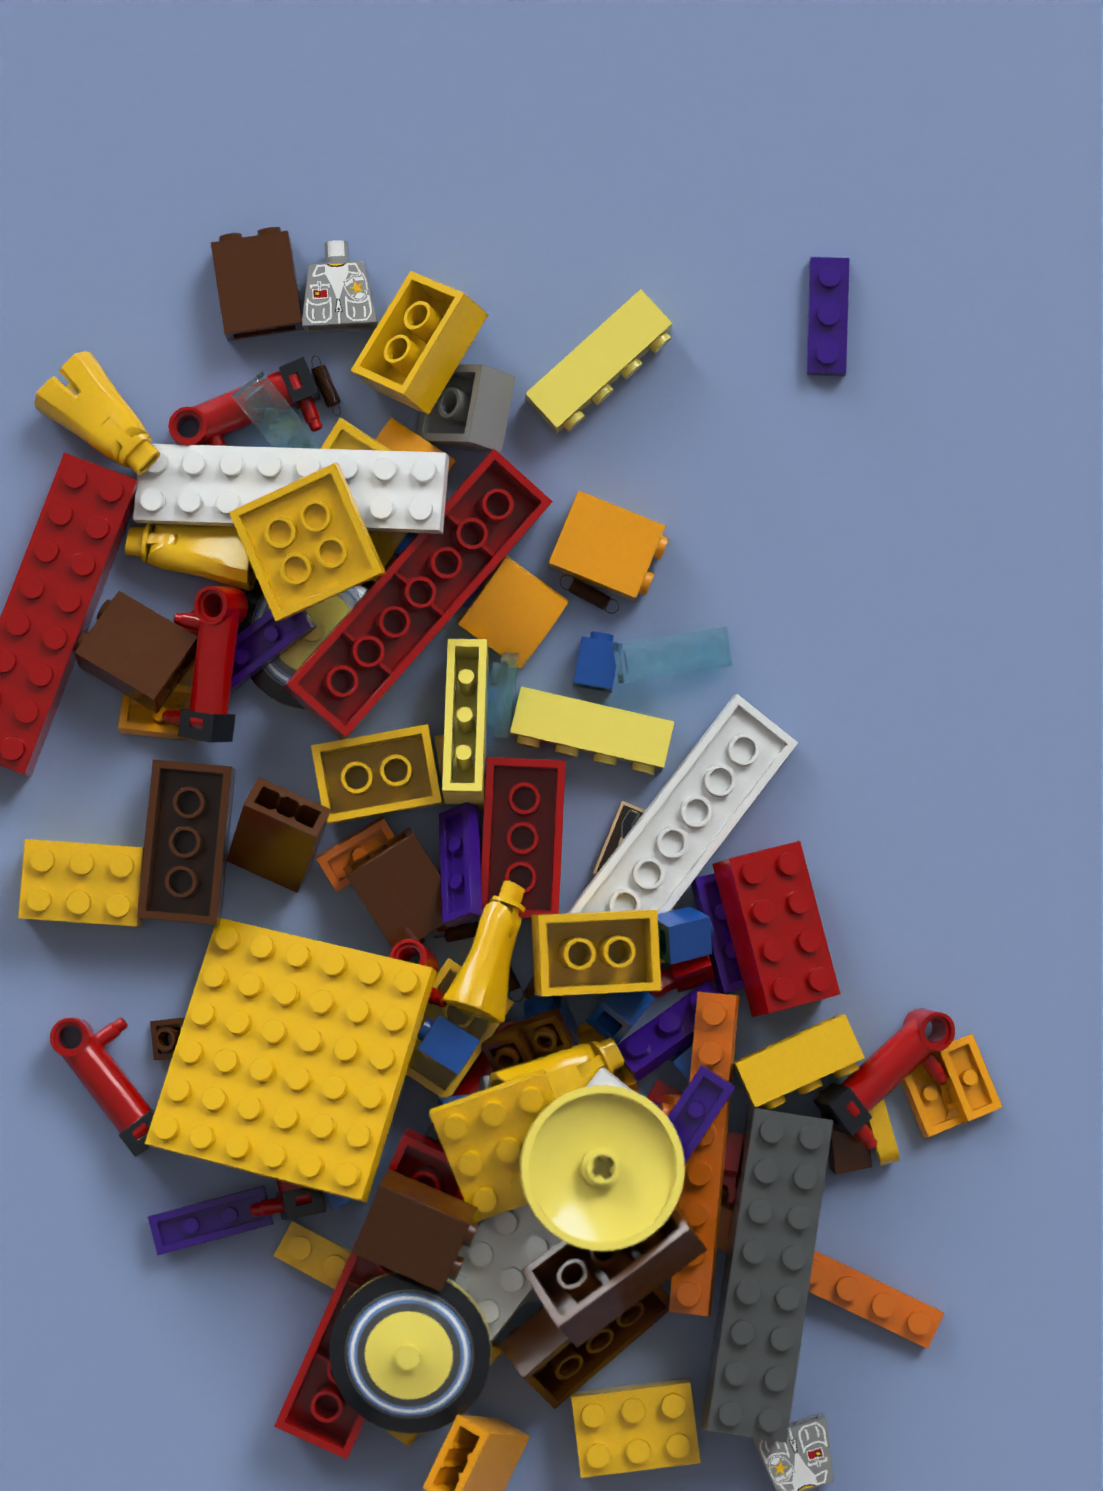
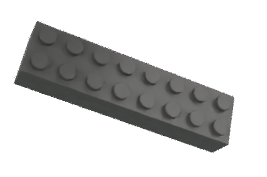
M748 1108L736 1184V1198L733 1204L701 1427L706 1431L787 1443L833 1120L758 1108Z

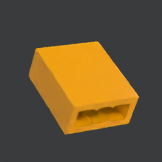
M578 490L549 560V568L566 575H571L576 579L635 602L639 593L644 596L647 595L655 575L648 572L653 557L661 560L669 541L668 537L663 536L665 525Z
M457 1414L423 1488L427 1491H505L530 1436L498 1417Z

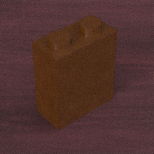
M268 227L258 230V235L242 237L241 233H229L221 235L219 241L211 242L224 334L228 341L304 330L292 244L288 230L281 231L280 227Z
M118 591L112 601L108 599L103 603L97 614V622L90 632L85 630L80 635L74 650L78 666L153 712L158 713L195 661L198 637Z
M258 777L243 805L226 861L298 893L313 865L331 809Z
M410 826L343 868L346 877L392 948L401 940L410 938L418 940L423 944L425 942L424 937L437 929L438 932H442L451 927L442 924L441 875Z
M388 1169L379 1185L352 1253L442 1292L448 1278L456 1280L465 1258L458 1255L462 1244L470 1247L479 1224L472 1222L478 1207Z

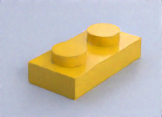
M292 1220L273 1256L335 1289L351 1251Z

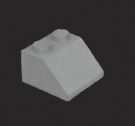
M459 364L429 415L420 412L417 435L434 445L473 452H491L495 449L502 453L516 376L485 365Z

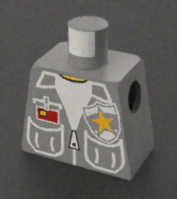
M335 240L325 242L326 263H312L308 267L302 316L304 332L376 329L378 320L364 261H349L347 241Z
M823 1413L789 1422L787 1443L752 1438L776 1491H819L818 1487L833 1482L828 1426Z

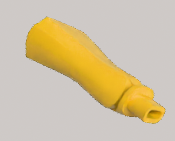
M82 351L73 354L59 370L70 383L65 387L53 376L36 392L35 408L77 435L105 457L124 468L130 467L137 475H142L160 456V452L152 445L151 436L141 420L115 388L92 353Z
M146 524L145 528L130 526L125 544V555L141 557L143 563L163 570L203 577L246 591L254 589L256 575L235 527L155 524L154 527V524Z
M504 880L499 896H493L484 907L471 950L443 997V1001L457 1007L461 1012L494 1023H504L511 958L521 926L519 913H524L525 907L521 905L525 889L518 884Z
M609 1037L600 1043L591 1041L578 1044L570 1049L560 1050L532 1061L495 1071L489 1077L488 1088L545 1069L555 1097L558 1099L571 1091L587 1087L600 1068L604 1067L614 1075V1071L624 1066L625 1062L615 1041Z

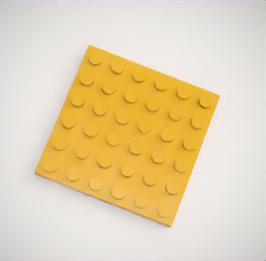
M220 918L219 926L214 925L145 1144L153 1148L367 1203L437 971L428 966Z

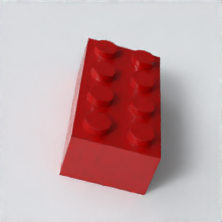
M486 757L481 863L482 912L493 896H499L503 881L506 880L516 883L525 889L521 901L525 911L524 913H519L521 919H531V915L559 914L566 760Z
M796 841L713 863V870L752 1017L840 995L801 842Z

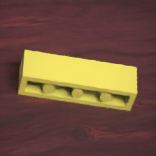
M640 289L525 393V400L556 434L563 428L569 432L583 420L585 415L582 411L589 404L594 402L596 405H599L614 391L610 385L620 376L628 379L642 366L643 363L639 360L650 349L654 354L657 353L670 341L671 336L668 333L671 331L673 323Z
M448 639L442 779V793L445 804L469 802L471 804L484 805L489 671L487 639Z
M521 686L510 735L516 736V743L523 746L539 748L540 742L556 746L555 753L578 757L579 751L594 754V762L616 766L617 760L632 763L631 770L654 775L655 769H664L674 721Z

